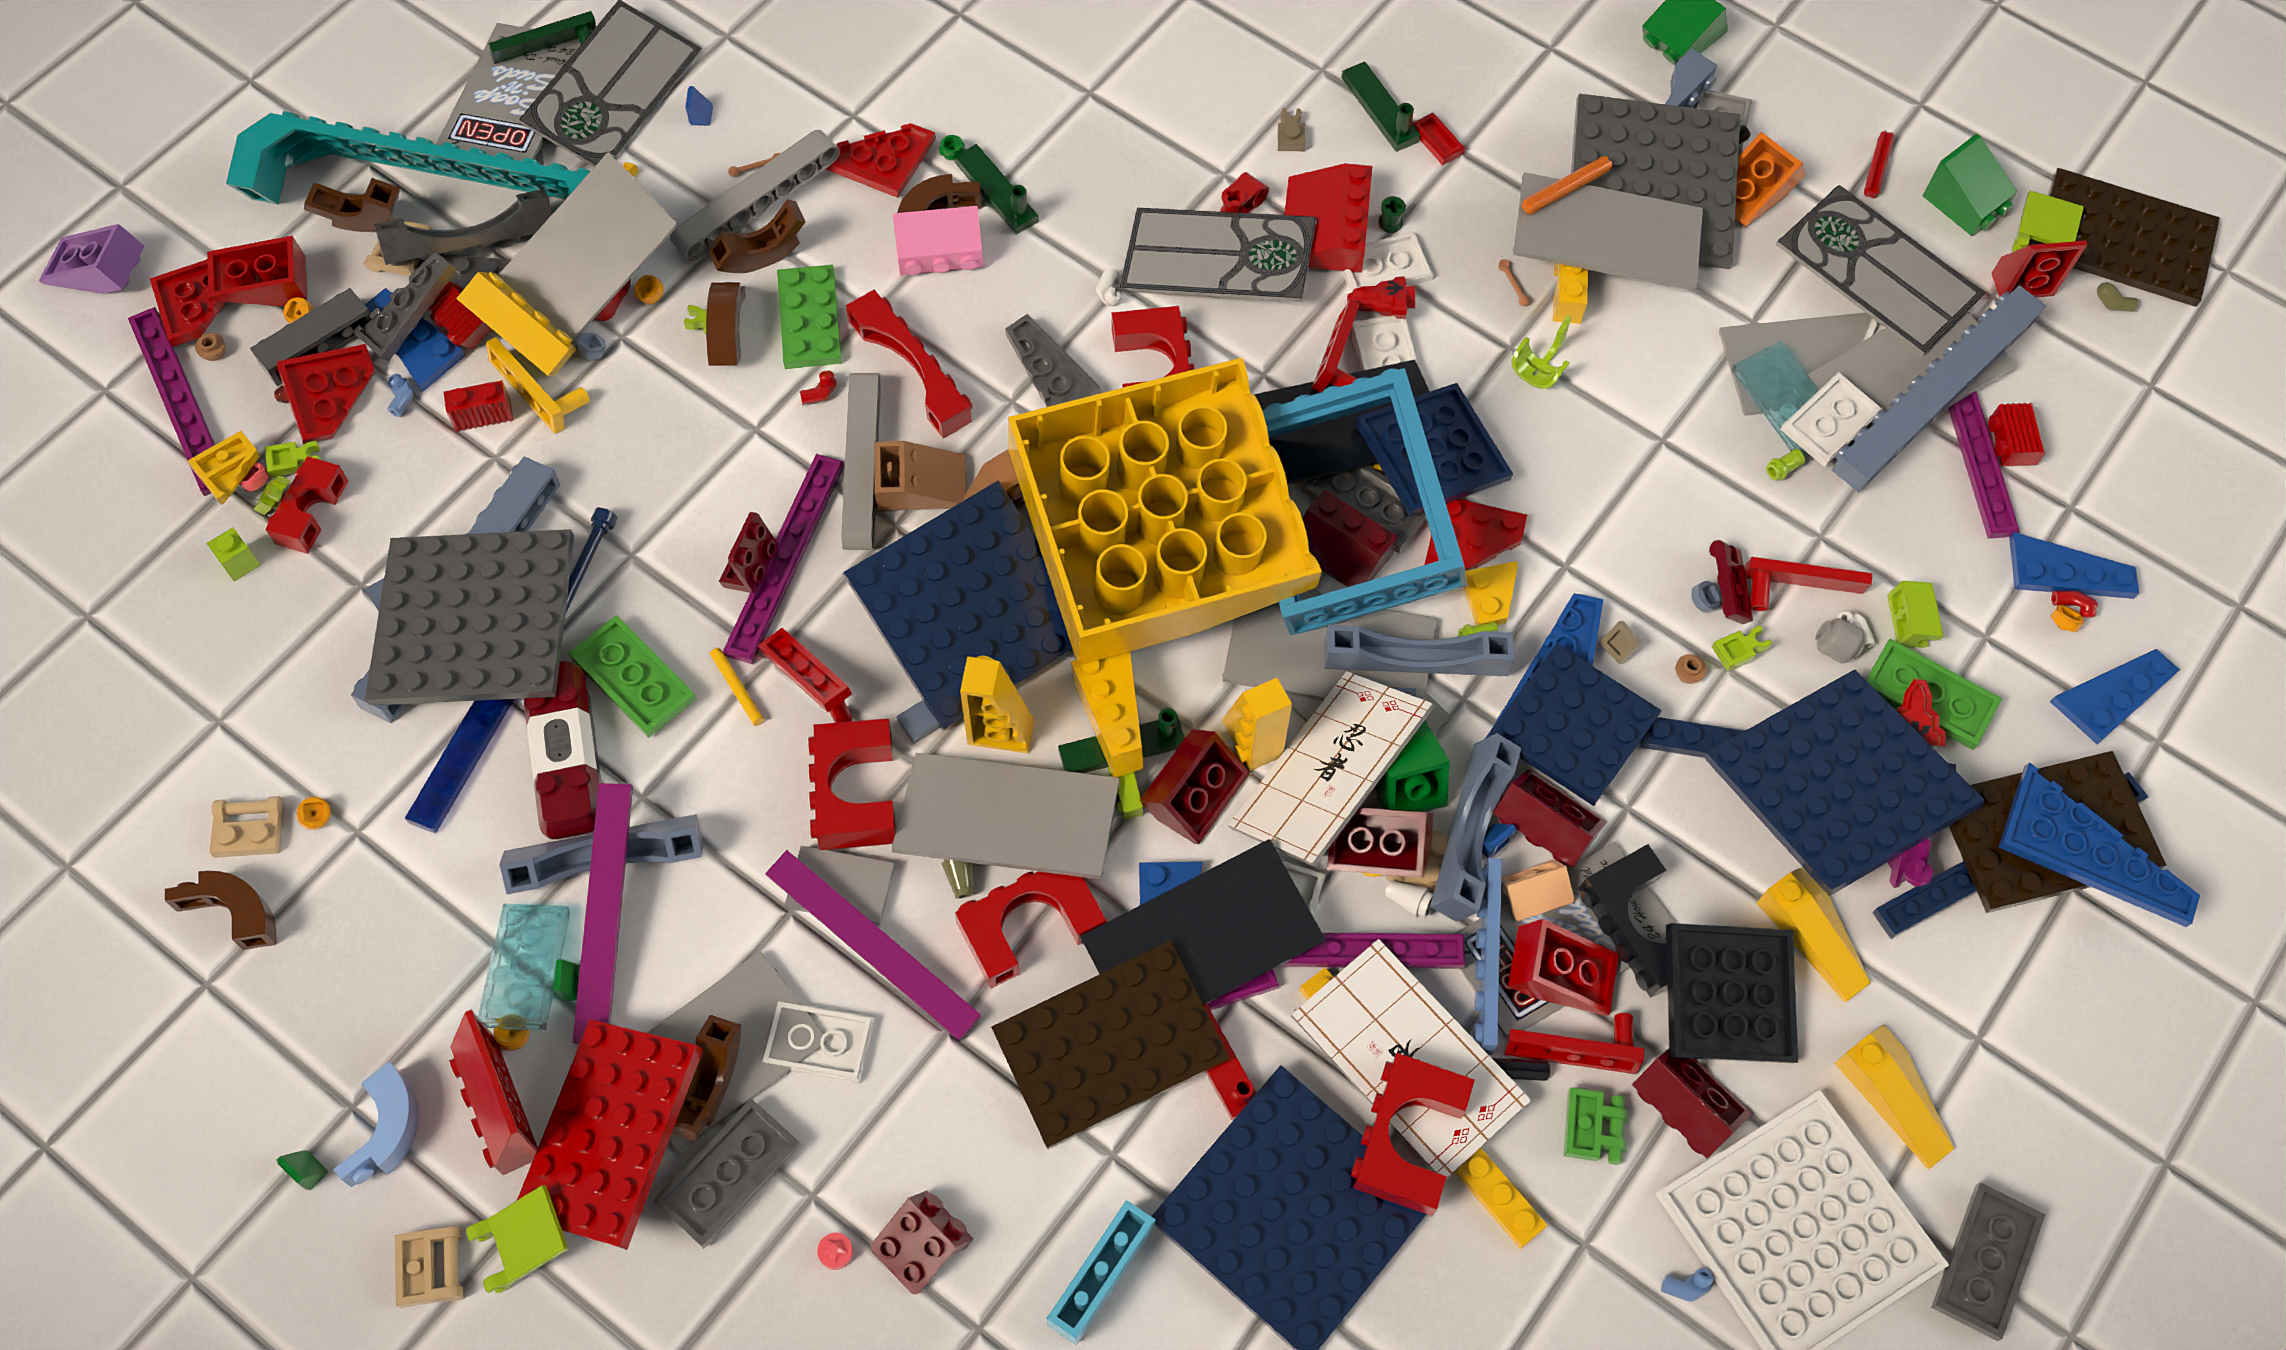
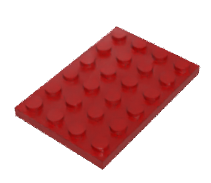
M589 1019L537 1148L538 1153L533 1158L517 1200L538 1187L545 1185L562 1231L627 1250L704 1049L695 1044Z

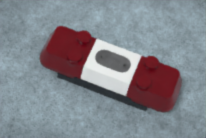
M561 661L556 697L523 698L538 822L542 834L549 839H562L594 832L599 783H602L590 694L587 690L584 671L576 663Z

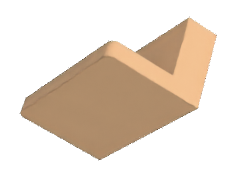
M1554 859L1501 877V893L1508 896L1512 915L1516 921H1521L1574 902L1567 867Z

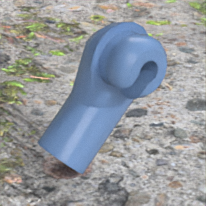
M396 373L387 380V384L392 388L395 396L387 410L394 416L400 417L412 400L413 391L409 381Z
M1704 1268L1697 1269L1693 1275L1684 1281L1665 1275L1661 1285V1292L1692 1302L1711 1290L1714 1280L1713 1275Z

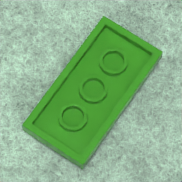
M833 264L777 270L783 363L785 369L842 364Z
M617 615L568 652L570 658L583 669L584 673L648 738L697 699L686 684Z
M1889 638L1866 681L1892 707L1897 709L1902 706L1904 693L1914 679L1926 680L1932 694L1931 708L1939 715V727L1945 731L1946 736L1974 750L1979 744L2002 698Z

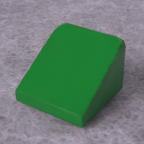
M557 959L554 991L562 1001H577L580 965L564 959Z
M307 1150L286 1154L277 1159V1164L306 1190H311L328 1173V1170Z

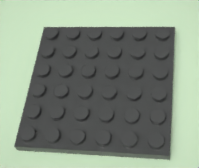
M1579 93L1576 98L1571 173L1602 156H1607L1613 165L1610 171L1586 185L1703 208L1699 265L1730 269L1732 266L1740 114Z
M572 530L390 538L365 701L369 705L556 697L574 543Z

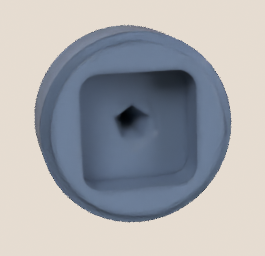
M594 333L580 334L575 345L577 354L588 360L600 359L604 355L606 347L604 339Z
M1703 581L1692 588V601L1700 611L1708 613L1720 606L1721 594L1713 583Z

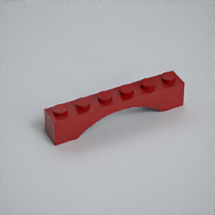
M873 289L846 305L848 322L863 341L878 344L894 351L916 370L926 390L925 407L927 420L943 439L972 422L971 409H973L970 399L966 394L961 395L956 389L953 378L949 374L945 375L940 370V365L935 356L926 353L920 338L917 335L913 336L908 331L905 320L901 316L897 317L894 314L892 306L886 297L881 298L876 290Z

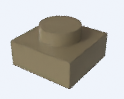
M1619 621L1599 642L1618 664H1624L1644 643L1624 621Z

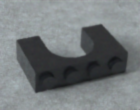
M1647 844L1587 877L1577 889L1580 892V898L1584 905L1591 908L1597 917L1598 925L1602 932L1609 936L1615 944L1620 959L1627 963L1635 974L1638 986L1643 991H1646L1651 998L1667 989L1666 943L1653 942L1643 937L1632 925L1628 914L1630 896L1655 883L1667 871L1650 845Z

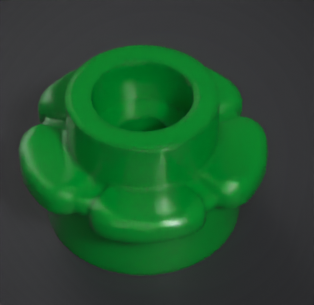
M947 135L941 141L939 153L946 160L953 161L955 160V155L965 150V144L959 136Z

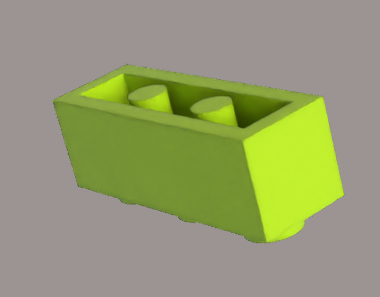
M1108 767L1109 777H1113L1112 772ZM1134 772L1117 777L1120 778V786L1117 792L1119 802H1116L1118 813H1122L1123 819L1143 816V806L1140 802L1141 798Z

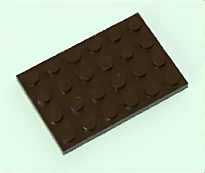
M2059 167L2056 169L2048 196L2084 206L2075 241L2086 240L2087 246L2073 266L2074 269L2191 306H2198L2202 300L2220 217ZM2035 241V244H2046L2043 242Z
M2113 751L2038 768L2037 773L2050 783L2052 781L2056 782L2063 788L2062 792L2076 803H2083L2123 835L2122 839L2133 848L2139 847L2148 854L2147 859L2160 869L2167 866ZM2022 773L1970 785L1984 799L1982 807L1949 826L1986 913L2090 888L2086 884L1999 848Z
M1171 940L991 1026L1048 1150L1230 1061Z

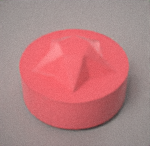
M256 462L239 485L247 492L259 489L269 478L267 469L261 463Z
M830 1233L819 1242L817 1254L821 1263L826 1268L839 1270L850 1263L853 1257V1246L844 1234Z

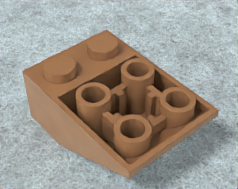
M908 441L874 442L875 498L878 511L952 508L962 502L966 495V461L964 454Z
M1008 449L983 464L962 501L999 480L1017 510L1023 507L1025 500Z

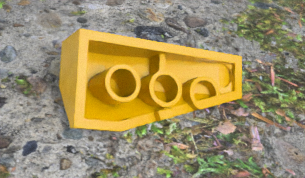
M1803 867L1788 873L1765 891L1758 900L1757 905L1779 929L1793 930L1794 946L1845 1003L1871 983L1831 898Z
M1884 1024L1867 1035L1834 1063L1928 1170L1955 1149L1907 1049Z

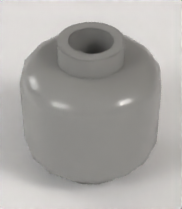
M1840 618L1825 621L1815 636V641L1818 642V651L1839 663L1847 662L1851 658L1856 659L1864 648L1862 631Z

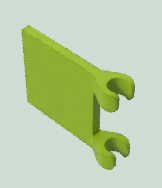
M2029 190L2011 251L2014 252L2026 247L2030 239L2046 244L2075 241L2084 206Z
M545 1185L538 1187L488 1219L466 1228L469 1241L477 1239L479 1242H484L493 1235L505 1269L483 1280L487 1293L492 1291L501 1293L507 1290L515 1281L569 1250Z

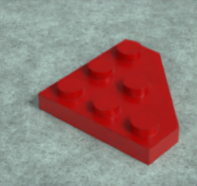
M909 123L902 125L901 130L886 133L883 130L865 135L864 140L849 143L848 140L836 144L840 149L839 157L825 170L898 198L935 142V132Z
M207 259L149 278L167 339L172 347L200 338L226 303L211 301L208 298Z
M366 344L277 361V369L303 445L312 441L318 442L332 439L370 382L375 369Z
M1463 499L1446 503L1465 571L1473 567L1478 568L1495 559L1498 554L1507 549L1512 550L1520 546L1528 514ZM1432 535L1424 565L1439 561Z

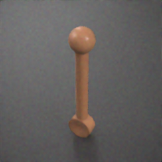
M775 153L772 158L738 168L731 166L728 173L730 176L736 177L741 172L764 166L781 153Z
M1506 259L1500 260L1498 268L1507 275L1519 297V304L1522 306L1528 305L1529 297L1523 294L1509 269L1510 262Z

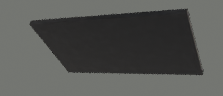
M1415 359L1350 373V375L1357 379L1363 377L1372 378L1381 375L1389 369L1399 370L1405 368L1413 397L1430 392ZM1313 381L1254 395L1261 409L1265 410L1271 404H1285L1294 401L1295 398L1301 395L1312 396L1321 392L1312 388ZM1328 384L1326 388L1332 387L1333 385ZM1392 402L1269 438L1270 446L1276 450L1281 460L1287 485L1378 464L1355 425L1357 416L1392 405Z
M1270 839L1080 936L1081 943L1085 946L1099 974L1171 940L1203 1005L1326 942L1325 935L1321 932L1274 848V843Z

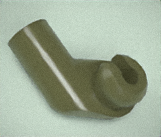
M2108 282L2101 283L2097 288V295L2107 309L2136 311L2138 307L2137 298L2123 297L2118 289Z

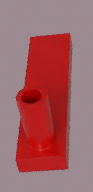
M1349 299L1336 320L1312 386L1313 389L1321 393L1328 384L1342 387L1352 384L1357 379L1337 368L1360 305L1352 299Z
M1751 557L1744 566L1746 578L1752 579L1751 610L1758 612L1769 610L1771 582L1863 594L1872 585V573L1759 557Z
M780 628L758 645L765 657L827 713H830L834 723L852 721V715L844 701L852 695L849 686L786 630Z
M1205 1004L1203 1006L1230 1058V1061L1206 1072V1075L1231 1120H1234L1257 1092L1209 1006Z
M1618 1013L1614 1016V1044L1510 1029L1505 1042L1504 1055L1637 1074L1644 1061V1048L1634 1047V1016L1629 1013Z

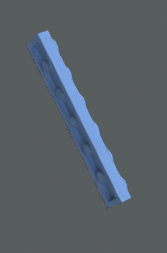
M1490 857L1484 868H1482L1486 886L1479 913H1477V917L1482 918V929H1478L1476 934V948H1481V960L1477 959L1475 965V979L1480 980V991H1476L1474 997V1010L1479 1011V1023L1474 1024L1473 1039L1488 1055H1492L1496 1049L1498 1038L1502 859Z

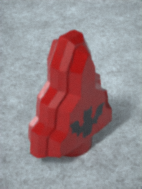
M1405 276L1395 277L1393 280L1381 281L1376 286H1362L1354 289L1351 293L1347 294V302L1349 299H1352L1359 303L1358 311H1376L1383 316L1406 319L1408 309H1415V285L1407 286Z
M1914 679L1904 693L1902 706L1895 710L1932 747L1945 748V731L1939 727V715L1931 708L1932 694L1927 681Z

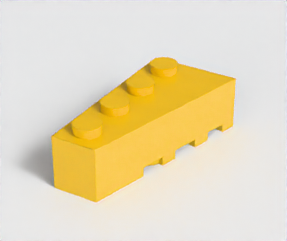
M477 272L457 297L458 301L547 376L556 375L577 349L571 344L573 340L560 329L556 330L549 323L550 320L545 315L534 310L525 298L515 292L496 273Z
M1126 652L1079 666L1076 660L1071 661L1075 688L1113 777L1144 769L1131 653Z
M988 656L967 657L960 690L967 745L1029 754L1035 720L1000 661H996Z
M1278 678L1242 692L1221 720L1235 744L1233 749L1236 757L1241 763H1245L1249 772L1279 759L1284 752L1292 703Z

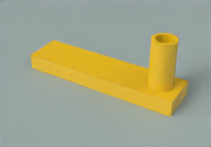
M496 337L486 342L489 362L554 434L565 429L563 416L590 402L587 392L582 387L553 401Z

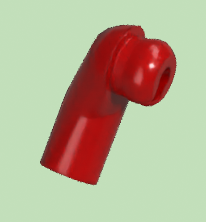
M825 370L819 374L820 382L816 388L800 391L802 405L825 401L830 397L837 386V380L834 378L832 371Z
M2053 591L2051 595V602L2054 606L2080 607L2079 614L2085 618H2094L2097 615L2096 608L2099 607L2097 601L2079 591Z

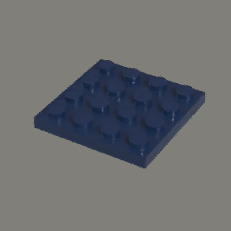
M1458 383L1414 397L1445 503L1511 480L1513 472ZM1393 404L1357 416L1355 425L1409 516L1424 512Z
M1556 643L1492 728L1488 737L1497 733L1521 747L1519 758L1592 806H1595L1659 717L1662 710Z

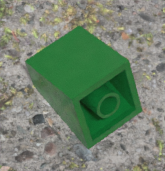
M1665 0L1642 25L1644 42L1653 49L1655 47L1663 52V56L1672 64L1678 62L1691 48L1698 53H1702L1728 31L1726 8L1716 0Z
M1976 133L1940 161L1922 196L1969 235L1973 236L1981 229L1986 231L1995 222L1997 216L2004 217L2014 206L2012 200L2017 190L1982 137Z
M1426 721L1422 723L1375 786L1384 810L1425 812L1447 806L1450 761Z

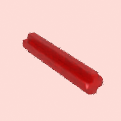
M1882 131L1878 137L1863 192L1866 197L1874 199L1880 193L1895 137L1892 132Z

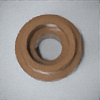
M205 334L195 344L197 354L208 361L219 360L225 354L226 343L218 334Z
M1686 654L1678 659L1675 671L1682 682L1693 684L1700 682L1705 677L1707 667L1699 656ZM1687 665L1695 667L1696 670H1690Z

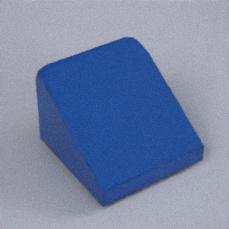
M689 86L685 105L689 123L697 126H709L711 124L713 105L694 86Z
M1500 823L1490 826L1486 830L1482 853L1487 858H1492L1512 840L1516 827L1513 824Z

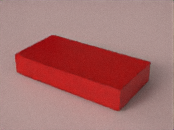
M1433 112L1412 123L1420 134L1419 140L1442 166L1464 154L1465 147Z

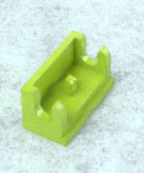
M1901 581L1887 594L1896 642L1905 647L1925 648L1929 647L1928 640L1936 641L1944 637L1932 583Z

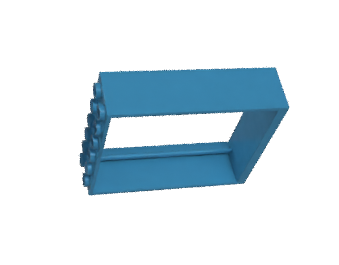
M1405 368L1399 370L1389 369L1376 377L1359 378L1346 386H1332L1326 388L1322 393L1312 396L1301 395L1292 402L1271 404L1265 410H1262L1268 437L1271 438L1392 402L1439 561L1305 600H1301L1300 594L1279 601L1282 616L1290 635L1305 633L1468 586L1463 559Z

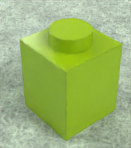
M234 527L206 543L233 581L238 580L260 566V563Z

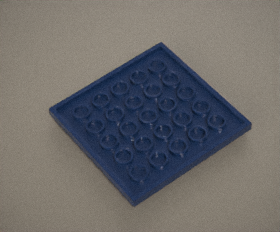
M999 480L854 565L842 574L918 694L939 722L942 731L964 717L960 690L967 657L988 656L996 661H1000L1015 686L1073 649L1038 541Z
M1855 669L1706 752L1705 757L1710 766L1829 897L1979 809L1984 802V799Z
M1280 1065L1151 1217L1155 1219V1227L1293 1350H1319L1427 1214L1354 1189L1356 1178L1351 1177V1172L1356 1157L1363 1158L1366 1146L1360 1144L1363 1135Z

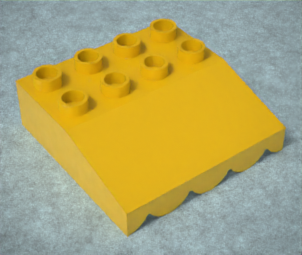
M1242 357L1008 417V451L1078 666L1196 634L1318 586L1322 571L1316 558L1309 552L1307 534L1301 514L1294 501L1289 498L1285 472L1276 450L1269 444L1265 418L1257 398L1250 392L1248 375Z

